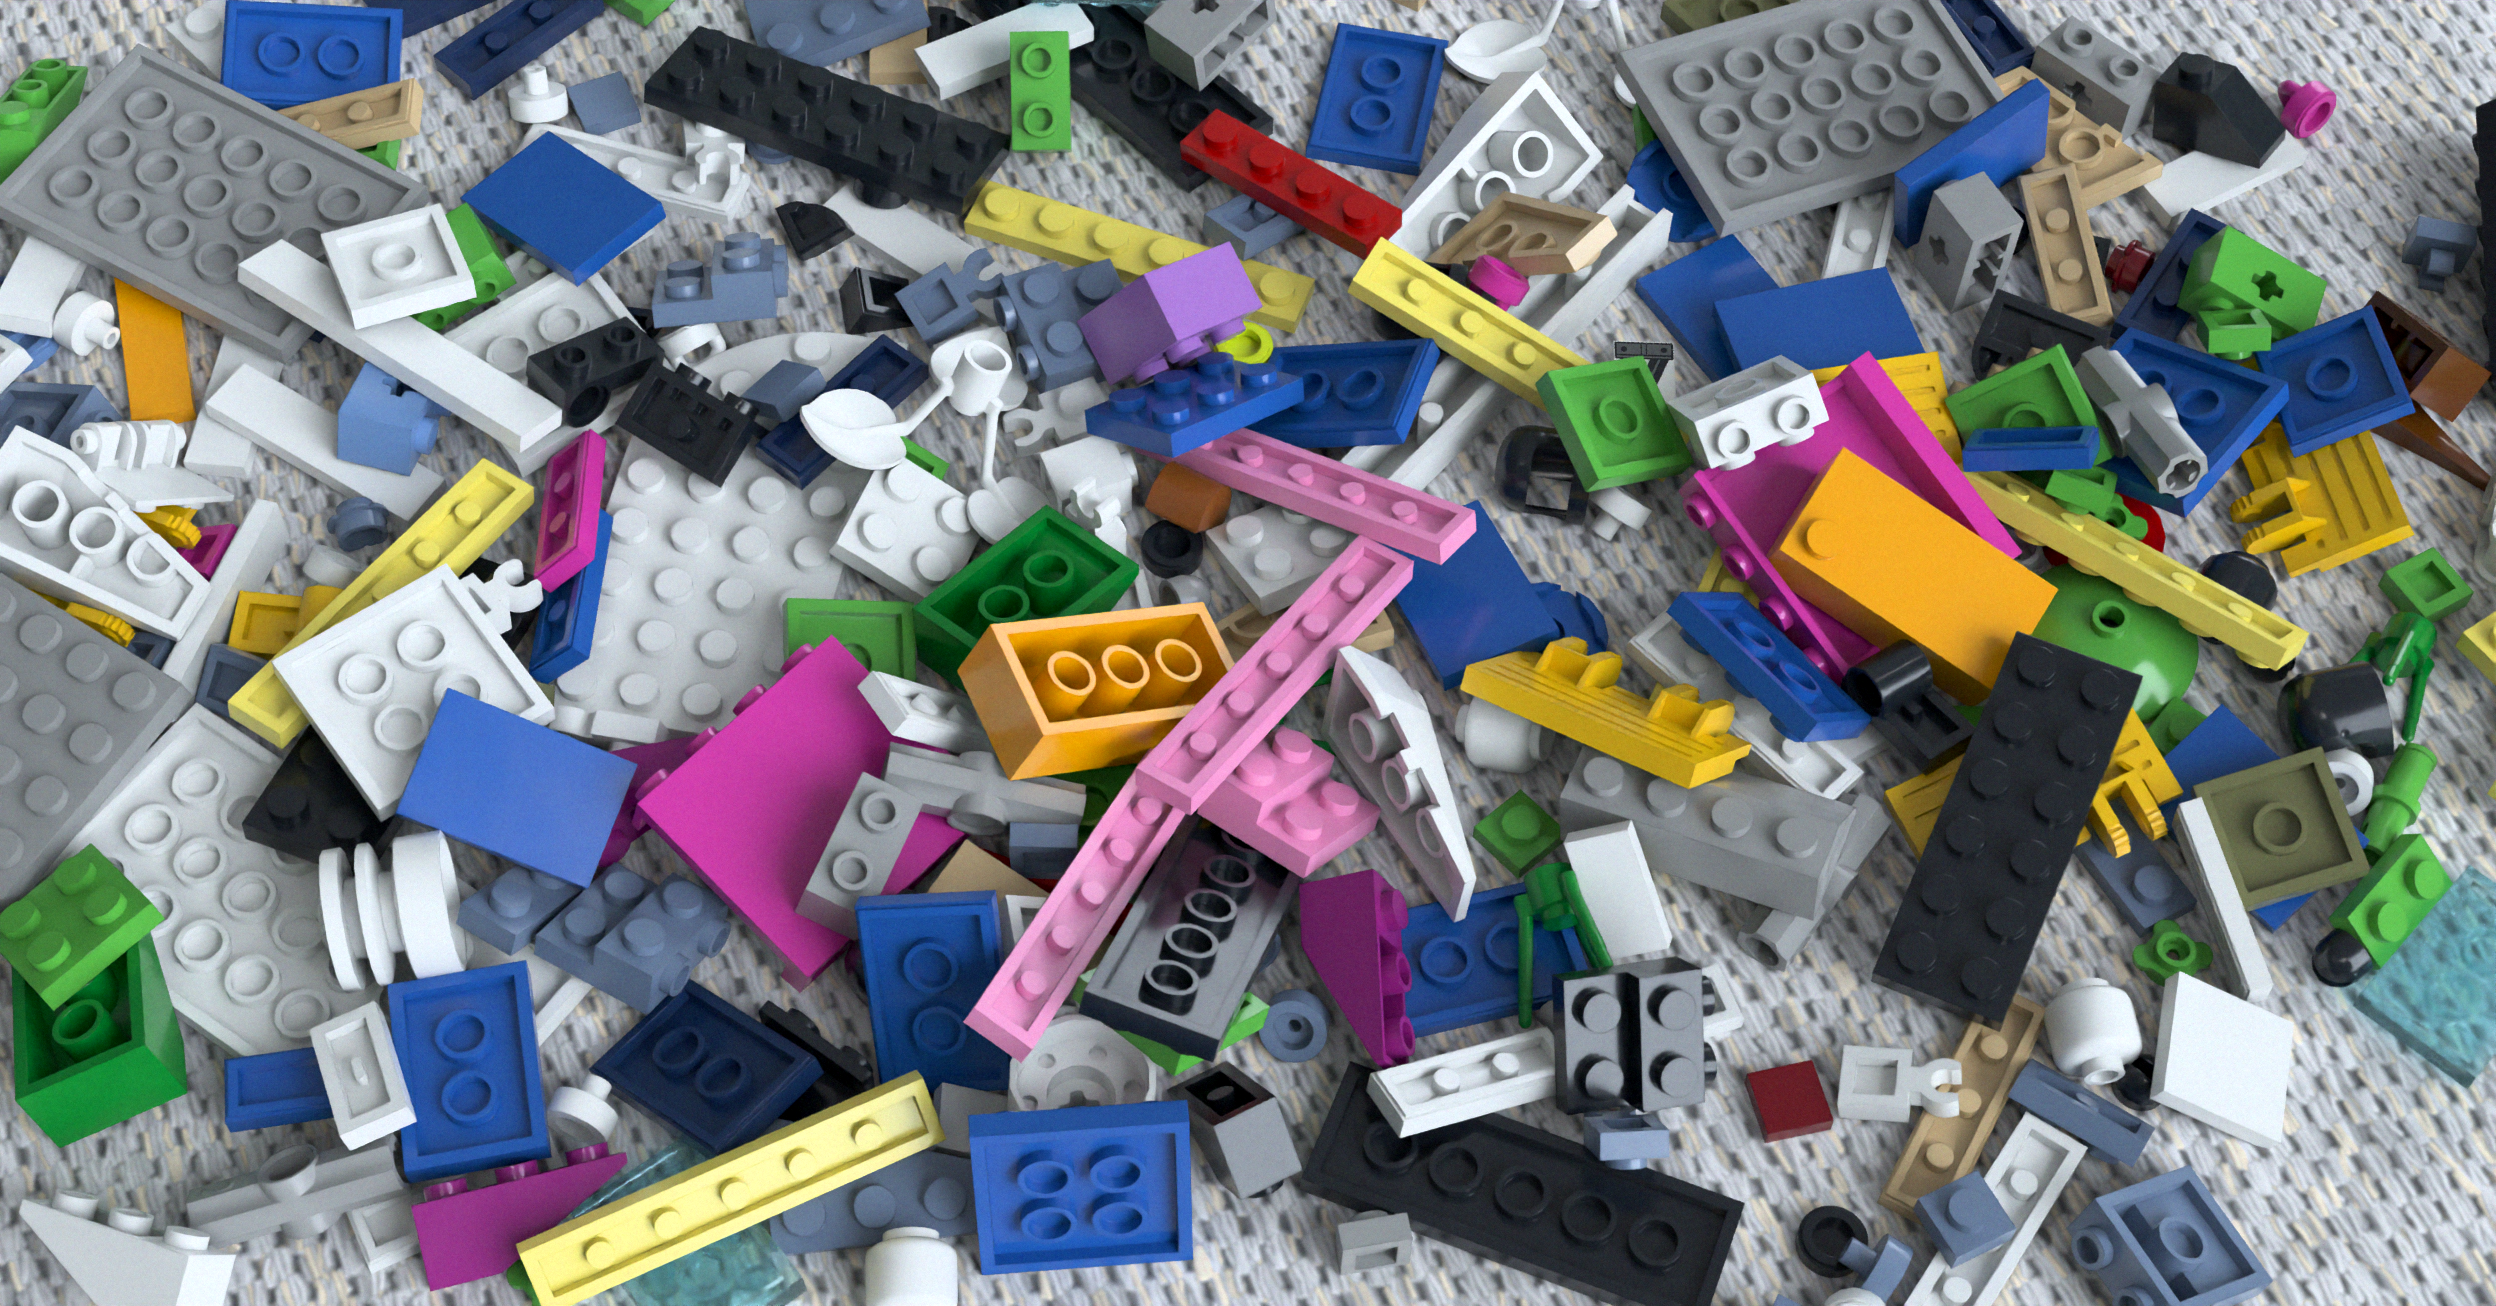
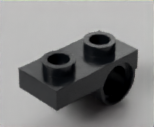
M625 316L528 356L526 367L527 382L531 390L562 409V419L569 426L580 428L592 423L603 413L609 403L612 390L643 378L654 360L663 365L665 350Z
M1900 639L1849 668L1845 676L1842 677L1840 688L1873 718L1870 724L1925 776L1964 754L1976 729L1932 688L1933 671L1922 650L1909 640Z

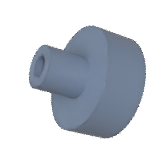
M1288 989L1274 995L1267 1002L1270 1008L1264 1026L1259 1030L1260 1039L1264 1047L1273 1056L1286 1062L1298 1063L1314 1058L1323 1049L1330 1028V1015L1325 1004L1314 994L1301 989Z
M1888 1233L1879 1240L1873 1249L1851 1237L1840 1253L1838 1261L1858 1273L1852 1288L1869 1290L1886 1303L1908 1268L1913 1255V1248Z

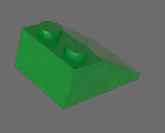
M1046 504L912 607L917 660L968 695L957 670L990 624L1111 612L1139 575V565Z
M151 931L54 1011L11 966L15 1101L59 1148L188 1093L184 1041Z

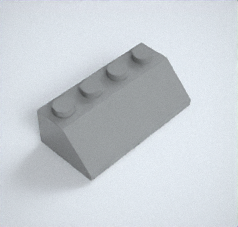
M1583 744L1560 796V840L1565 841L1567 834L1570 832L1632 820L1648 868L1814 921L1856 815L1857 807L1733 769L1732 773L1691 789H1686Z

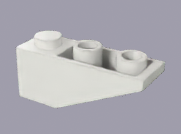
M57 1189L54 1199H22L19 1214L96 1306H223L236 1255L208 1246L209 1234L179 1226H167L166 1230L163 1231L152 1227L154 1216L151 1214L120 1207H113L110 1209V1212L97 1208L99 1197L76 1190Z

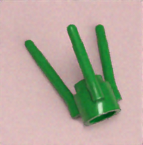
M2398 612L2391 616L2382 633L2371 632L2362 648L2347 663L2358 661L2368 663L2372 657L2376 658L2377 665L2384 672L2382 683L2385 686H2392L2397 678L2412 676L2402 730V739L2406 742H2412L2415 737L2417 723L2419 722L2427 680L2435 666L2429 655L2437 641L2438 633L2434 625L2427 618L2412 612Z
M1556 862L1530 871L1523 879L1526 894L1513 898L1518 917V1023L1523 1029L1529 1028L1532 1024L1533 920L1541 921L1543 928L1547 931H1559L1574 926L1592 969L1614 965L1605 942L1581 894L1571 863Z

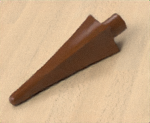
M2413 398L2411 400L2416 411L2415 413L2370 430L2433 462L2485 492L2491 476L2474 462Z

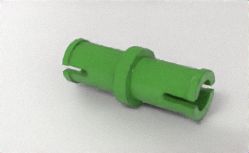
M2406 742L2405 746L2402 743L2398 744L2394 752V758L2382 783L2373 787L2371 800L2366 807L2368 812L2359 829L2370 840L2363 851L2368 864L2374 866L2396 839L2403 834L2405 827L2415 823L2421 811L2418 799L2431 772H2433L2437 765L2436 756L2422 745L2412 742Z

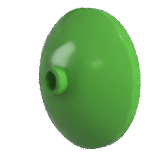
M2069 562L2053 567L2039 575V577L2058 588V591L2031 636L2142 675L2141 687L2133 704V709L2143 725L2156 720L2174 696L2179 699L2183 698L2197 668L2199 645L2197 635L2183 628L2178 621V617L2158 606H2146L2131 600L2124 594L2123 587L2103 576H2092L2082 573L2072 567ZM2100 619L2112 620L2119 627H2106L2100 622Z

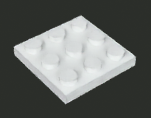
M553 272L442 336L529 388L528 377L526 376L528 356L625 316L642 331L644 330L598 272L578 287L556 272ZM664 357L663 366L675 372L674 368ZM643 378L612 390L607 407L592 423L584 427L573 428L562 419L561 425L520 454L495 438L493 439L522 478L546 465L550 458L584 431L592 429L599 434L613 426Z
M447 563L271 661L278 679L381 822L391 817L395 812L444 691L447 688L542 726H546L556 720L553 705Z

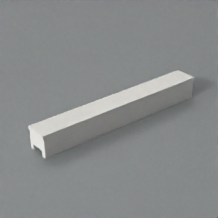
M1625 184L1596 212L1607 215L1618 234L1601 250L1598 259L1591 265L1579 269L1576 273L1530 276L1527 279L1530 286L1527 294L1519 306L1510 305L1507 313L1566 348L1669 246L1668 238L1673 213L1665 208L1657 214L1635 201V189ZM1449 355L1434 369L1404 444L1355 446L1339 462L1422 491L1518 395L1454 356Z

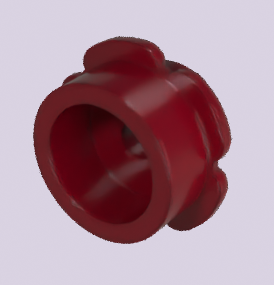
M2135 239L2127 247L2120 244L2117 245L2107 262L2104 277L2113 281L2111 292L2116 294L2118 290H2122L2133 295L2137 289L2138 280L2142 282L2154 264L2156 253L2143 248L2142 242Z

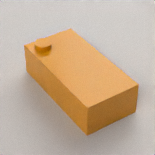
M1842 447L1821 467L1766 554L1767 559L1792 591L1881 650L1900 639H1906L1916 644L1925 654L1931 665L1933 684L1966 706H1976L1989 698L2016 632L2019 631L2031 636L2058 591V588L1845 447Z
M1204 602L990 624L957 672L1008 780L1013 781L1139 763L1148 749H1154L1235 663Z

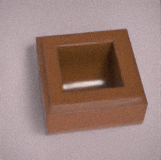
M1171 461L1156 477L1148 494L1145 507L1148 508V511L1184 529L1198 533L1224 523L1230 507L1232 491L1227 485L1177 461Z

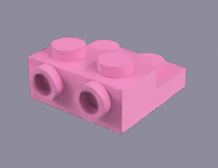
M1282 725L1267 734L1200 805L1197 814L1304 879L1375 830L1381 808L1359 796L1358 792L1352 787L1329 778L1335 756L1314 744L1305 734L1290 730Z

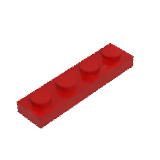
M1215 109L1180 142L1182 160L1363 260L1367 259L1380 237L1389 240L1402 227V209L1218 109Z

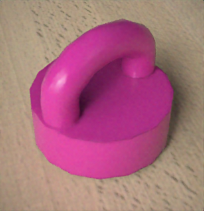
M2285 80L2278 85V96L2281 104L2284 106L2280 122L2297 139L2307 138L2320 130L2333 114L2336 107V94L2320 81L2313 80L2301 87L2294 81Z
M1489 255L1478 256L1468 272V277L1472 281L1469 290L1482 298L1483 291L1496 298L1494 305L1506 312L1510 305L1519 306L1530 289L1529 281L1522 274L1501 260Z

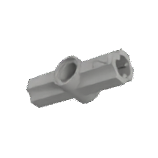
M2100 345L2082 353L2080 361L2073 369L2115 456L2122 459L2129 455L2160 494L2169 493L2178 498L2196 490L2200 479L2209 472L2207 456L2180 426L2175 407L2164 388L2159 383L2147 386L2117 350L2109 351Z
M890 742L880 780L924 800L920 812L947 817V823L951 827L961 832L979 836H995L1004 833L1006 830L1010 831L1011 822L1078 824L1079 831L1087 796L1085 794L1086 785L1047 776L1009 781L996 753L968 751L957 757Z
M1844 792L1840 799L1837 800L1857 807L1856 815L1815 920L1812 921L1759 904L1739 930L1736 940L1748 956L1769 969L1785 972L1789 965L1794 962L1797 954L1806 946L1821 922L1830 923L1833 919L1830 917V914L1839 898L1845 901L1848 899L1859 878V871L1888 834L1892 823L1883 812L1881 804L1863 793L1855 795Z
M390 1133L351 1151L346 1145L319 1153L311 1144L289 1146L269 1156L259 1166L257 1171L189 1190L185 1205L189 1217V1228L209 1234L208 1246L220 1249L278 1231H283L284 1235L289 1239L300 1240L313 1237L332 1227L344 1212L411 1193L413 1183H409L404 1172L401 1136L396 1137L393 1133Z

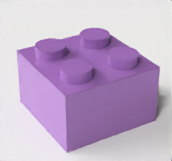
M1229 241L1141 275L1077 320V323L1109 386L1131 377L1134 378L1137 386L1153 380L1156 374L1170 370L1168 362H1177L1179 368L1186 367L1196 362L1197 358L1201 355L1212 352L1208 342L1212 341L1213 345L1216 346L1241 334L1246 330L1242 320L1263 306Z

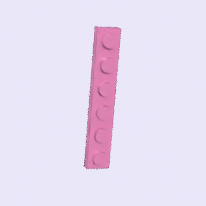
M1244 427L1174 458L1135 447V452L1166 464L1171 461H1177L1231 488L1355 534H1362L1374 541L1442 565L1476 532L1475 510Z
M1360 534L1136 767V786L1191 816L1336 661L1338 649L1351 645L1412 580L1414 561Z
M1151 748L1148 749V751L1145 753V755H1144V756L1142 757V759L1139 761V763L1137 764V766L1148 756V754H1149L1153 749H1151ZM1136 767L963 1021L1020 1063L1032 1051L1077 982L1078 976L1083 973L1186 814L1136 786Z

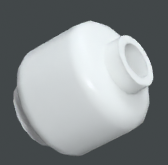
M1474 696L1470 705L1463 704L1461 706L1455 725L1456 739L1458 742L1464 743L1466 755L1474 766L1518 774L1529 773L1539 761H1546L1549 758L1556 734L1554 730Z
M2101 978L2079 979L2063 985L2056 991V998L2048 1004L2044 1013V1024L2054 1063L2063 1073L2075 1077H2083L2084 1082L2089 1085H2104L2119 1080L2125 1075L2123 1065L2132 1064L2139 1057L2143 1047L2131 999L2125 991L2110 986L2107 980Z
M925 1227L891 1229L883 1233V1241L875 1244L867 1251L865 1257V1306H957V1254L952 1246L939 1240V1233L936 1230Z

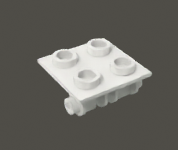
M171 420L88 422L82 424L71 435L70 444L73 452L88 465L90 471L111 491H115L129 505L132 511L151 513L156 511L157 506L166 505L203 509L205 503L233 501L234 499L233 494L176 463L178 452L186 443V434L181 426L176 425Z

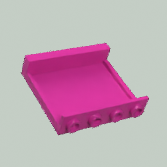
M1869 350L1851 362L1838 376L1819 388L1830 420L1814 426L1815 433L1810 438L1784 447L1778 446V443L1775 442L1754 451L1756 458L1753 461L1733 470L1721 471L1719 467L1713 469L1708 467L1704 471L1699 470L1678 490L1684 499L1682 501L1683 509L1690 521L1701 531L1707 530L1722 549L1720 556L1729 573L1740 582L1746 581L1759 598L1760 612L1782 633L1784 632L1789 640L1839 687L1841 686L1842 677L1845 676L1849 668L1881 651V649L1792 591L1767 559L1766 554L1821 467L1842 447H1845L2012 559L2023 553Z
M832 634L815 649L809 643H806L796 650L780 669L784 676L768 690L762 684L750 690L736 704L732 711L737 717L720 732L714 726H710L697 736L684 752L689 759L673 773L669 774L663 768L652 775L635 794L639 802L636 805L631 823L638 831L645 824H648L786 965L781 977L799 993L808 987L855 942L840 933L795 913V910L862 772L880 779L890 742L951 755L945 748L942 749L891 735L857 688L870 672ZM919 812L880 895H896L902 889H914L972 834L961 832L951 827L947 823V817Z

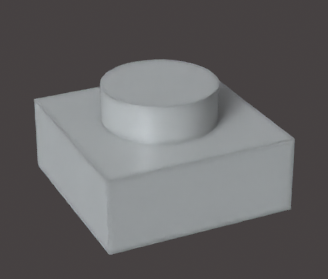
M1380 1210L1366 1211L1351 1217L1347 1223L1337 1224L1335 1253L1340 1276L1409 1264L1413 1237L1407 1212L1388 1215Z

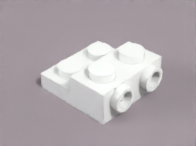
M1782 355L1666 402L1677 427L1689 435L1697 459L1709 468L1719 467L1721 471L1733 470L1750 463L1756 458L1754 451L1775 442L1780 447L1802 442L1815 433L1814 426L1830 420L1813 373Z

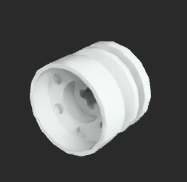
M441 830L396 837L392 848V870L382 871L377 855L368 842L357 844L355 848V876L352 874L345 852L340 847L322 850L319 856L318 920L324 948L333 962L336 976L343 991L351 993L365 990L367 984V958H369L377 984L381 987L393 984L396 972V953L404 951L418 979L466 971L467 946L465 929L456 924L461 899L450 849L445 834Z
M1084 1015L1062 1016L1051 1020L1032 1051L1022 1063L1012 1057L1009 1069L1007 1111H1034L1070 1108L1073 1106L1090 1107L1155 1101L1156 1065L1147 1055L1101 1021Z

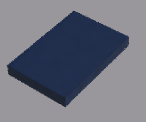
M690 978L680 993L673 997L670 995L665 997L648 1015L589 1068L592 1075L599 1076L611 1084V1094L709 1160L755 1140L824 1074L815 1056Z

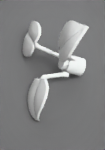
M1553 0L1540 32L1534 36L1529 28L1521 23L1505 19L1489 20L1479 23L1462 33L1452 46L1444 49L1445 58L1459 72L1469 78L1491 84L1501 72L1537 71L1540 74L1547 67V56L1539 47L1547 43L1565 0ZM1570 0L1575 6L1584 9L1598 7L1605 1L1618 53L1628 50L1616 0ZM1617 73L1613 84L1616 96L1623 104L1633 109L1636 101L1619 73Z
M1000 326L964 334L938 347L933 352L928 364L931 378L938 385V388L904 422L896 423L894 412L884 401L869 392L858 389L832 390L821 394L810 404L801 406L799 411L802 423L811 437L825 451L851 466L869 470H881L891 468L903 461L907 450L900 436L909 435L946 396H949L951 405L964 415L978 416L983 411L986 413L980 482L984 489L971 493L966 504L968 519L977 533L987 542L994 545L1046 504L1051 507L1048 498L1031 483L1013 476L1003 478L997 483L993 477L998 415L1000 411H1008L1020 406L1028 391L1027 381L1020 372L1017 360L1011 350L1007 333L1003 332Z

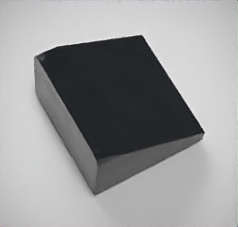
M855 267L839 289L846 334L857 335L914 327V324L895 293L909 285V280Z

